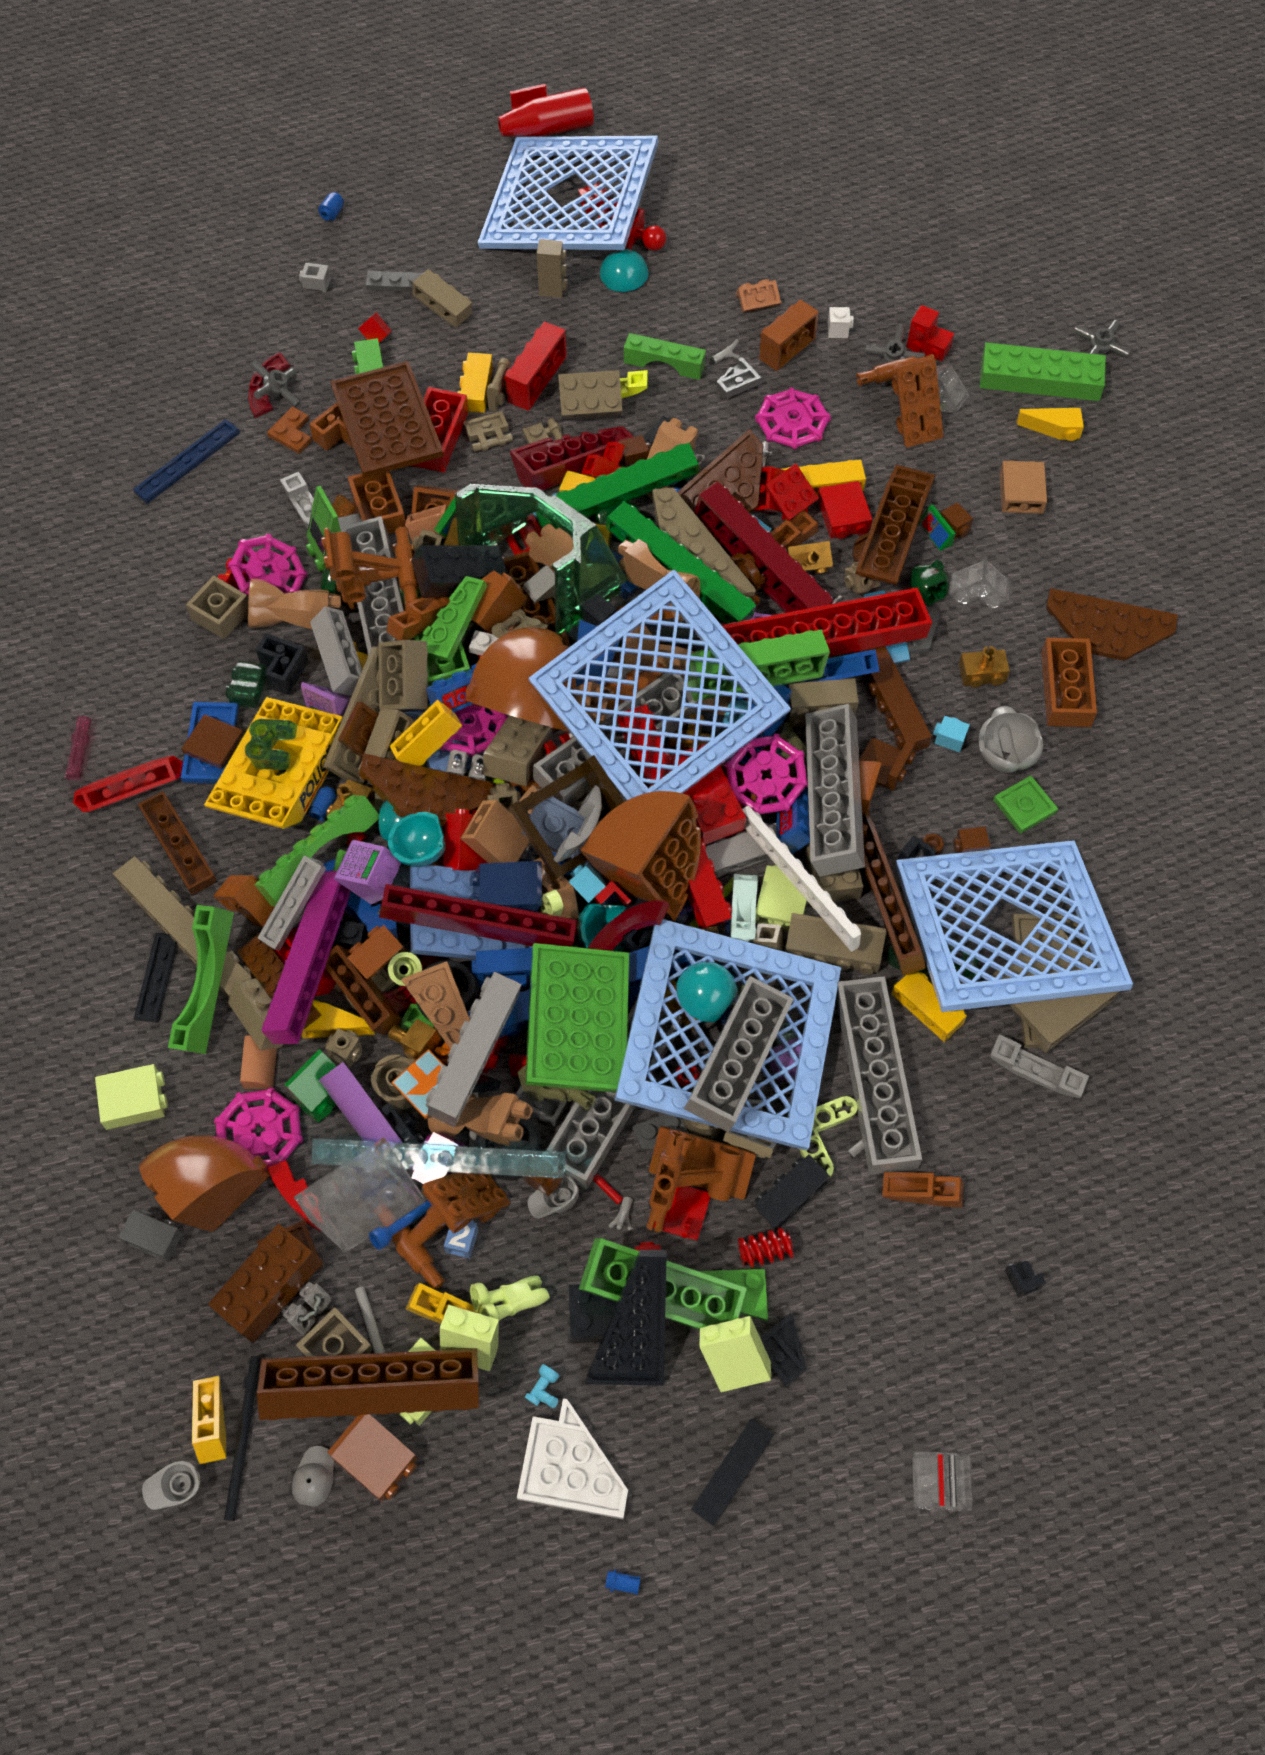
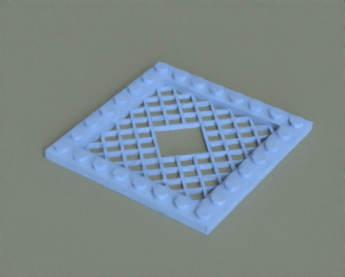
M658 136L516 137L478 240L479 248L537 249L539 239L563 241V249L625 250L659 143ZM588 155L594 156L587 161L584 159ZM605 155L612 156L605 161L602 159ZM623 155L630 156L623 161L620 159ZM534 156H541L535 161L531 159ZM551 156H558L556 159L552 161L548 159ZM569 156H576L570 161L566 159ZM545 160L547 164L540 168L538 164ZM580 160L582 164L575 168L573 164ZM597 160L600 162V164H598L595 167H592L590 165ZM615 160L618 162V164L614 165L613 167H610L608 165ZM560 161L565 163L558 168L555 166ZM533 167L536 169L530 174L526 172ZM550 167H552V168L554 169L553 171H551V172L548 173V174H546V173L544 172L545 170H547V169L550 168ZM568 167L571 169V171L567 172L566 174H563L561 172L562 170ZM585 167L589 169L587 172L583 174L579 172ZM603 167L607 169L601 174L597 172L599 169ZM621 167L625 169L619 174L615 172L617 169ZM558 173L560 177L553 181L551 177ZM538 174L543 176L536 181L533 179ZM576 174L592 190L561 208L546 190ZM591 174L596 176L589 181L586 179ZM609 174L614 176L607 181L604 179ZM528 180L531 182V184H529L526 187H523L521 185ZM546 180L549 182V184L545 185L544 187H541L539 185ZM599 180L603 182L596 188L592 185ZM617 180L621 182L619 185L615 187L611 185L613 182ZM534 187L538 189L532 194L528 192L530 189ZM605 187H608L610 189L604 194L600 192V190H602ZM542 193L545 197L537 201L535 197ZM596 193L598 197L591 201L588 197ZM614 193L617 197L609 201L606 197ZM522 194L527 196L520 201L517 199ZM530 200L533 202V204L529 205L528 207H525L523 205ZM547 200L551 202V204L547 205L546 207H543L541 205ZM585 200L587 204L579 208L577 204ZM601 200H603V201L605 202V204H603V205L600 206V207H597V206L595 205L596 203L600 202ZM518 207L522 209L516 214L512 212L514 209ZM536 207L540 209L534 214L530 212L532 209ZM554 207L558 209L552 214L547 212ZM572 207L576 209L570 214L565 212ZM592 207L594 210L587 215L583 212ZM608 207L612 209V211L608 212L607 214H604L602 212L604 209ZM543 213L547 216L540 221L536 219ZM561 213L565 216L558 221L554 219ZM524 214L529 216L522 221L519 219ZM578 214H581L583 216L577 221H574L572 219ZM596 214H599L601 216L595 221H592L590 219ZM515 220L517 224L509 228L507 224ZM533 220L535 224L527 228L525 224ZM551 220L553 224L545 228L543 224ZM569 220L571 224L563 228L561 224ZM586 220L590 223L583 228L579 226V224ZM604 220L608 223L607 225L603 226L602 228H599V227L597 226L599 223L603 222Z
M672 570L528 678L532 686L589 756L595 755L615 788L626 801L655 791H673L683 794L791 710L788 704L675 570ZM663 610L676 611L675 622L662 621ZM659 612L658 620L650 619L652 616ZM679 614L687 624L678 623ZM645 624L658 625L657 635H645ZM641 625L640 634L631 633ZM661 625L674 627L673 638L660 636ZM677 627L690 629L689 640L676 638ZM693 631L701 639V641L692 640ZM626 638H639L638 649L625 648ZM623 639L622 648L612 647ZM643 639L656 640L655 651L642 650ZM659 641L672 642L671 653L658 652ZM675 643L688 644L687 655L674 654ZM692 645L705 646L704 657L691 656ZM708 649L716 658H707ZM608 651L621 652L620 663L607 662ZM605 652L604 661L595 660ZM625 653L638 654L637 664H623ZM641 655L654 656L653 667L640 666ZM657 656L670 658L669 669L656 667ZM674 658L687 660L685 671L672 669ZM690 660L703 662L702 673L689 671ZM706 662L719 663L718 675L705 673ZM590 664L603 666L602 677L589 676ZM607 666L619 668L618 679L605 677ZM722 666L731 676L722 675ZM586 667L585 675L576 674ZM623 668L636 670L635 681L622 679ZM639 670L685 675L680 718L634 713ZM688 676L701 677L700 688L687 687ZM572 678L585 680L583 691L571 689ZM704 678L718 679L717 689H703ZM568 680V684H567V688H566V687L563 685V683ZM588 680L601 681L600 693L587 691ZM721 680L734 681L733 692L720 691ZM605 682L618 683L616 695L603 693ZM621 684L634 685L633 697L620 695ZM737 684L746 694L736 693ZM686 691L699 693L698 704L685 703ZM703 693L716 695L715 706L702 705ZM571 694L583 695L581 706ZM719 695L732 697L731 708L718 706ZM586 696L599 697L598 708L585 707ZM736 697L748 698L747 710L735 708ZM602 699H616L614 710L601 709ZM619 700L632 701L631 712L618 711ZM753 702L756 705V707H754L751 710V704ZM685 707L698 709L696 720L683 718ZM701 709L714 710L713 722L700 720ZM717 711L730 712L729 724L716 722ZM586 712L597 713L596 724ZM601 713L614 715L612 726L599 725ZM734 713L745 714L733 723ZM617 715L630 717L629 728L616 727ZM633 717L646 719L645 730L632 729ZM650 719L663 721L662 732L649 731ZM666 721L679 722L678 734L665 732ZM683 723L696 724L695 736L682 734ZM699 725L712 726L711 738L698 736ZM716 727L727 728L715 737ZM600 729L612 731L611 741L607 739ZM615 731L628 733L627 744L614 743ZM632 733L645 734L643 746L630 744ZM648 735L661 736L660 748L647 746ZM664 737L678 738L676 750L663 748ZM681 739L694 740L693 752L680 750ZM697 741L709 742L696 752ZM615 747L626 748L625 759ZM629 750H643L642 762L628 760ZM646 751L659 752L658 764L645 762ZM662 754H676L675 766L661 764ZM679 755L690 756L678 766ZM629 765L641 766L640 778ZM644 767L657 768L656 780L643 778ZM661 769L672 770L666 776L660 779ZM644 783H650L654 785L648 789Z
M1075 841L896 860L895 868L941 1012L1131 990L1132 980ZM1046 867H1051L1058 872L1055 876L1044 872ZM1028 869L1036 874L1030 879L1021 873ZM1002 872H1006L1013 877L1010 881L999 877ZM983 874L991 879L985 884L976 878ZM1039 876L1050 881L1047 886L1036 882ZM957 877H961L968 882L963 887L954 882ZM1017 878L1028 883L1024 889L1013 884ZM938 879L946 884L940 889L931 883ZM994 881L1005 886L1002 891L991 887ZM972 883L983 888L979 894L968 889ZM1054 883L1065 888L1061 894L1050 889ZM951 886L960 892L953 896L945 891ZM1031 886L1042 890L1039 896L1028 892ZM1009 888L1020 893L1016 899L1005 894ZM929 889L937 893L933 899L931 897ZM986 891L997 896L993 902L983 897ZM964 893L974 898L970 904L960 899ZM1047 893L1057 898V900L1052 904L1042 898ZM941 896L951 900L947 907L937 902ZM1023 896H1026L1034 902L1031 906L1020 902ZM1001 898L1041 918L1021 946L980 925ZM978 901L989 906L985 912L974 907ZM1061 901L1072 906L1068 912L1057 907ZM1038 903L1049 908L1046 914L1034 909ZM958 904L966 909L962 914H959L951 908ZM935 907L943 911L939 917ZM970 911L981 916L977 922L966 917ZM1053 911L1064 916L1060 922L1049 917ZM947 914L957 918L953 925L943 920ZM1070 919L1079 925L1074 930L1064 925V923ZM962 921L972 926L968 933L958 928ZM1045 921L1056 926L1053 932L1041 927ZM941 925L949 929L945 935ZM976 929L987 934L983 940L972 935ZM1060 929L1071 934L1068 940L1056 935ZM1037 931L1048 937L1044 943L1033 938ZM955 932L964 938L958 943L950 939L949 936ZM993 937L1002 943L998 948H995L988 944L987 941ZM1077 937L1085 941L1086 944L1081 948L1071 943L1072 940ZM1052 939L1063 945L1059 951L1048 946ZM967 940L978 944V947L973 951L963 945ZM1029 942L1040 947L1036 954L1025 948ZM947 943L955 947L951 954ZM1005 945L1017 950L1013 956L1001 951ZM1067 947L1078 952L1074 959L1063 953ZM1088 947H1090L1092 953L1086 951ZM982 948L993 952L989 959L978 954ZM959 950L970 955L966 962L955 957ZM1044 950L1055 955L1051 962L1040 956ZM1020 953L1032 958L1028 964L1016 959ZM1082 955L1094 961L1090 967L1079 962ZM997 956L1008 960L1004 967L993 962ZM974 958L985 963L981 970L970 965ZM1059 958L1070 963L1067 969L1055 964ZM1035 961H1038L1047 967L1041 972L1031 966ZM953 962L962 966L958 972H956ZM1015 964L1023 968V971L1018 975L1008 970L1009 967ZM989 966L1000 971L996 978L985 973ZM1074 966L1082 969L1077 971H1071ZM965 969L977 974L972 981L961 975ZM1051 969L1059 972L1047 974ZM1027 972H1030L1034 974V976H1025V974ZM1004 974L1011 977L1008 979H1001ZM980 977H982V978L988 980V981L977 982Z
M663 919L660 925H654L615 1101L717 1127L684 1110L691 1095V1092H687V1090L695 1087L698 1081H695L688 1069L699 1064L703 1070L705 1066L703 1061L709 1058L713 1046L698 1025L703 1021L695 1020L694 1017L685 1011L677 997V991L670 982L679 977L688 968L686 967L681 970L675 959L684 954L691 965L701 961L714 962V960L728 963L723 967L726 969L731 967L737 975V978L734 979L735 983L741 981L743 986L746 983L745 978L753 973L759 981L767 985L777 979L784 989L781 992L787 993L788 996L794 998L793 1004L788 1011L796 1007L803 1017L793 1023L789 1015L786 1014L785 1020L789 1026L778 1031L776 1036L785 1049L775 1054L773 1049L770 1048L769 1054L771 1057L764 1061L761 1068L767 1079L758 1085L754 1082L753 1088L749 1093L751 1094L756 1091L762 1103L752 1108L746 1099V1107L743 1106L731 1131L807 1151L810 1145L841 967ZM674 949L680 951L679 953L673 955ZM691 954L702 956L704 958L695 962ZM672 963L677 973L668 977ZM737 966L750 970L744 974H741ZM760 972L772 975L773 977L765 981ZM783 978L795 981L796 983L788 987ZM667 985L673 995L664 999ZM800 985L807 996L797 1001L791 990ZM806 985L812 986L811 992ZM737 995L735 996V998L733 999V1001L730 1003L729 1006H731L732 1004L736 1003V1001H737V999H738V996H737ZM675 998L682 1009L671 1014L665 1003ZM809 1000L806 1014L800 1004ZM662 1008L668 1017L659 1021ZM685 1013L691 1024L681 1029L675 1017ZM671 1021L677 1032L667 1037L660 1026ZM805 1022L802 1036L796 1026ZM694 1027L701 1038L690 1043L684 1032ZM792 1029L799 1040L789 1046L783 1034ZM656 1031H658L663 1040L654 1044ZM680 1035L686 1046L676 1051L670 1040ZM703 1041L710 1052L700 1058L694 1046ZM666 1043L672 1054L662 1060L656 1048ZM801 1044L799 1058H797L792 1049ZM689 1049L696 1060L686 1066L679 1055ZM788 1052L795 1063L785 1068L778 1057ZM652 1053L657 1063L649 1067ZM675 1058L682 1069L671 1074L665 1063ZM772 1060L775 1061L781 1070L773 1076L769 1074L764 1066ZM661 1066L667 1077L657 1083L650 1071ZM797 1066L795 1080L793 1081L788 1071ZM684 1072L691 1084L681 1089L674 1078ZM784 1075L790 1086L781 1091L774 1079ZM670 1081L674 1088L664 1086L663 1084ZM770 1083L777 1094L766 1099L760 1088ZM792 1090L791 1101L789 1104L783 1094ZM779 1097L786 1109L776 1114L770 1102ZM763 1106H766L769 1113L760 1111L758 1109L762 1108ZM788 1112V1118L782 1117V1115Z

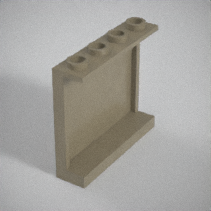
M1062 929L1056 934L1065 940L1069 938ZM1044 935L1040 941L1044 943L1048 937ZM1053 939L1048 944V946L1058 951L1063 946ZM1032 944L1027 949L1036 954L1040 947ZM1068 947L1063 952L1073 959L1078 954V952ZM1046 950L1040 955L1050 962L1055 957V955ZM1024 954L1018 960L1028 964L1032 958ZM1084 955L1079 959V962L1088 967L1093 963L1091 959ZM1061 958L1055 963L1064 969H1067L1070 963ZM1035 961L1031 967L1043 972L1047 966ZM1012 964L1008 970L1020 975L1023 968ZM1074 966L1071 971H1077L1082 969ZM1051 969L1047 974L1059 972ZM997 970L991 976L996 978L1000 971ZM1027 972L1025 976H1034V974ZM1004 974L1001 979H1008L1011 977ZM1120 991L1009 1005L1040 1037L1042 1042L1039 1047L1044 1053H1047L1114 1001Z

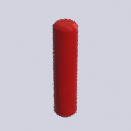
M599 1174L594 1176L593 1181L619 1205L623 1201V1197Z

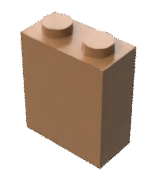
M1002 462L1000 469L1002 512L1044 513L1047 503L1044 462Z
M497 800L482 801L460 838L488 863L519 862L518 859L529 845V839L521 834L522 828L515 817Z

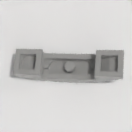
M296 472L280 479V482L308 529L314 498L300 473Z
M595 785L578 811V814L585 818L577 834L571 831L561 844L553 859L554 861H563L574 854L594 830L601 811V793L598 786Z
M1000 1034L998 1035L990 1054L994 1061L1012 1073L1067 1096L1081 1098L1089 1078L1088 1075L1067 1065L1063 1069L1020 1049L1021 1044Z

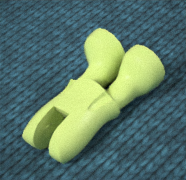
M530 1276L510 1285H501L499 1289L488 1291L485 1285L479 1282L470 1286L471 1301L475 1312H480L479 1314L498 1320L507 1316H513L521 1310L539 1306L545 1303L550 1296L545 1288H539L542 1285V1280L539 1276ZM499 1302H502V1305H499V1306H495V1305H494V1304H497V1303H499Z

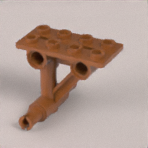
M933 354L920 358L912 356L877 365L870 371L856 374V378H859L856 379L858 386L872 382L881 384L892 381L893 390L899 396L901 416H898L896 420L897 428L903 436L906 447L943 438L936 360Z
M399 527L395 530L397 546L395 548L396 559L352 551L351 539L348 533H331L329 528L324 529L325 537H322V545L324 550L327 551V556H324L325 566L327 570L330 569L331 578L333 581L336 580L338 592L342 593L343 601L348 603L350 609H355V603L365 600V586H369L373 582L397 577L399 578L400 589L404 592L405 606L406 603L418 599L417 589L419 586L411 562L414 556V547L410 544L408 528Z
M661 1126L649 1167V1172L655 1174V1179L649 1199L651 1211L646 1227L652 1231L656 1221L654 1231L660 1232L663 1230L666 1211L671 1209L675 1191L678 1187L693 1185L709 1190L708 1195L720 1201H728L731 1197L741 1200L745 1199L756 1153Z
M481 1165L425 1182L422 1186L424 1189L422 1193L431 1204L426 1216L413 1229L408 1225L392 1236L391 1241L396 1246L399 1255L405 1258L413 1271L421 1274L434 1290L440 1288L446 1280L443 1279L434 1267L433 1257L423 1244L446 1226L454 1234L462 1230L474 1218H478L481 1223H485L496 1215L500 1209L510 1204L505 1192L498 1187L491 1178V1174ZM387 1201L380 1203L373 1210L386 1227L401 1218L397 1217Z

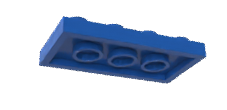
M193 702L188 737L204 714L236 727L239 711L238 704ZM185 754L181 774L182 782L216 784L231 756L221 770Z

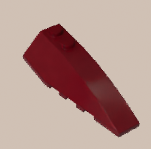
M624 426L601 429L596 434L582 432L577 437L563 435L558 440H552L550 437L511 450L510 456L520 483L530 494H534L562 483L567 471L581 474L587 456L600 455L603 457L608 442H619L634 436Z

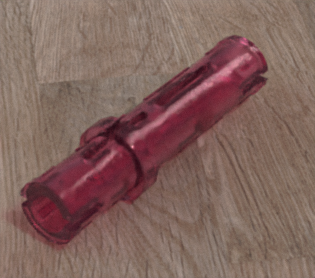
M86 716L77 717L75 732L71 735L72 747L65 778L68 780L80 779L85 747L90 739L88 733L91 719Z

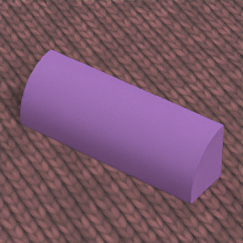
M344 1062L319 1079V1082L376 1159H380L402 1143Z

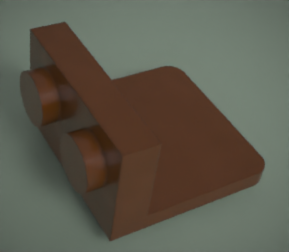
M872 738L859 761L880 762L881 767L877 784L894 791L898 782H903L907 770H905L907 765H911L915 759L916 753L913 752L915 743L907 740L901 750Z

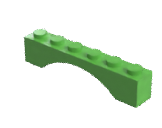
M352 795L344 801V806L339 810H334L327 816L328 820L314 827L310 831L311 835L297 842L293 846L294 850L280 857L276 861L277 865L274 868L266 870L259 876V881L254 885L271 906L275 907L304 855L312 857L320 847L340 835L352 832H365L379 819V814L366 796Z
M196 906L192 926L197 947L196 979L187 1005L172 1024L168 1048L206 1054L234 912L211 906Z

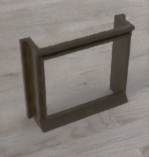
M595 755L520 802L518 800L507 809L517 820L553 876L552 879L554 881L588 859L583 853H580L560 866L558 862L553 860L555 856L526 812L583 777L586 778L592 789L595 785L600 788L601 803L608 813L624 803V800Z

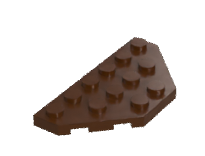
M750 429L747 430L677 493L690 509L695 512L699 494L718 481L722 486L728 488L731 495L737 501H740L750 514L759 505L764 445Z
M1050 588L1046 610L1056 618L1068 636H1071V638L1090 639L1091 654L1126 661L1139 652L1155 646L1158 642L1172 637L1176 630L1178 614L1053 588Z
M365 753L363 754L359 776L364 781L368 780L374 786L373 790L383 801H388L393 806V811L399 817L417 814L416 812H428L436 814L441 826L444 827L447 821L446 813H455V809H467L469 814H473V810H478L482 801H487V795H491L490 788L496 787V783Z

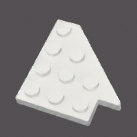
M563 1399L559 1421L533 1417L517 1500L623 1519L628 1489L569 1401Z

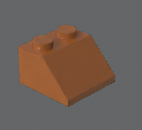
M426 485L415 486L412 514L447 504L448 507L456 494L460 496V491Z

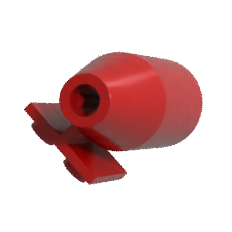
M546 84L510 91L511 110L497 118L502 137H547L590 127L594 123L592 103L585 87L547 96Z

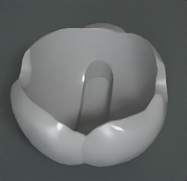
M1001 706L993 711L991 718L980 729L979 750L984 760L991 767L1003 773H1013L1017 770L1027 769L1039 760L1043 752V740L1038 724L1031 717L1023 713H1016L1009 706ZM1002 751L1011 753L1006 760L1003 757Z

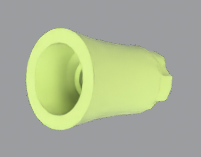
M409 952L396 954L388 965L390 978L401 986H405L401 981L402 978L422 971L420 960ZM404 965L408 968L407 974L399 972L400 966Z

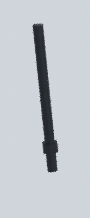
M251 1356L248 1376L244 1378L243 1388L245 1389L224 1521H235L255 1393L258 1389V1374L261 1357Z

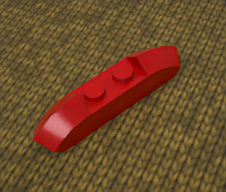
M174 755L163 757L98 780L75 791L73 804L82 812H90L171 782L181 777L183 762Z

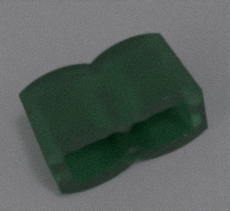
M239 661L237 666L233 667L231 674L232 682L226 687V698L229 699L230 703H237L240 707L257 708L266 679L265 664Z

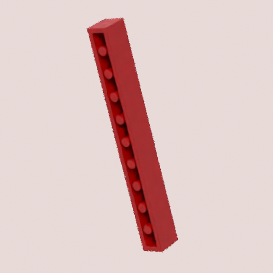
M647 704L634 709V713L654 715L652 711H649ZM619 716L617 719L619 726L629 728L630 717ZM633 717L632 729L645 730L646 719ZM650 719L649 731H657L654 719ZM622 732L627 744L628 733ZM632 733L630 744L643 746L645 734ZM648 735L647 746L660 748L661 736ZM630 749L629 752L633 761L642 762L643 750ZM646 751L645 762L658 764L659 752ZM669 753L662 754L661 764L672 765ZM635 766L640 777L641 766ZM644 767L643 778L656 780L657 768ZM661 769L660 779H662L672 770ZM644 783L648 789L654 785L650 783ZM702 837L694 881H689L685 893L689 894L688 901L701 930H708L727 923L732 918V909L729 902H726L722 894L723 886L720 880L716 879L714 863L710 858L708 859L705 851L706 844Z

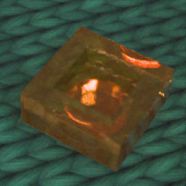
M337 495L332 505L338 518L352 515L356 509V506L344 495Z

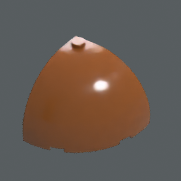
M537 627L521 628L501 636L487 648L479 659L470 684L466 688L465 700L500 713L570 732L528 679L567 650L568 646L563 645L562 638L557 633ZM572 678L571 681L572 690L576 689L575 678ZM568 680L563 683V685H564L566 688H567Z
M655 791L633 797L614 808L598 823L588 839L585 840L580 851L606 879L613 881L621 891L631 898L635 896L647 901L665 900L670 905L665 916L675 922L689 894L685 892L689 881H694L699 862L701 831L696 826L697 810L690 796L679 792Z
M192 1135L170 1141L151 1152L139 1164V1170L146 1186L157 1194L154 1198L173 1221L210 1232L217 1229L270 1176L266 1169L267 1163L259 1155L254 1156L249 1150L234 1141L211 1135Z

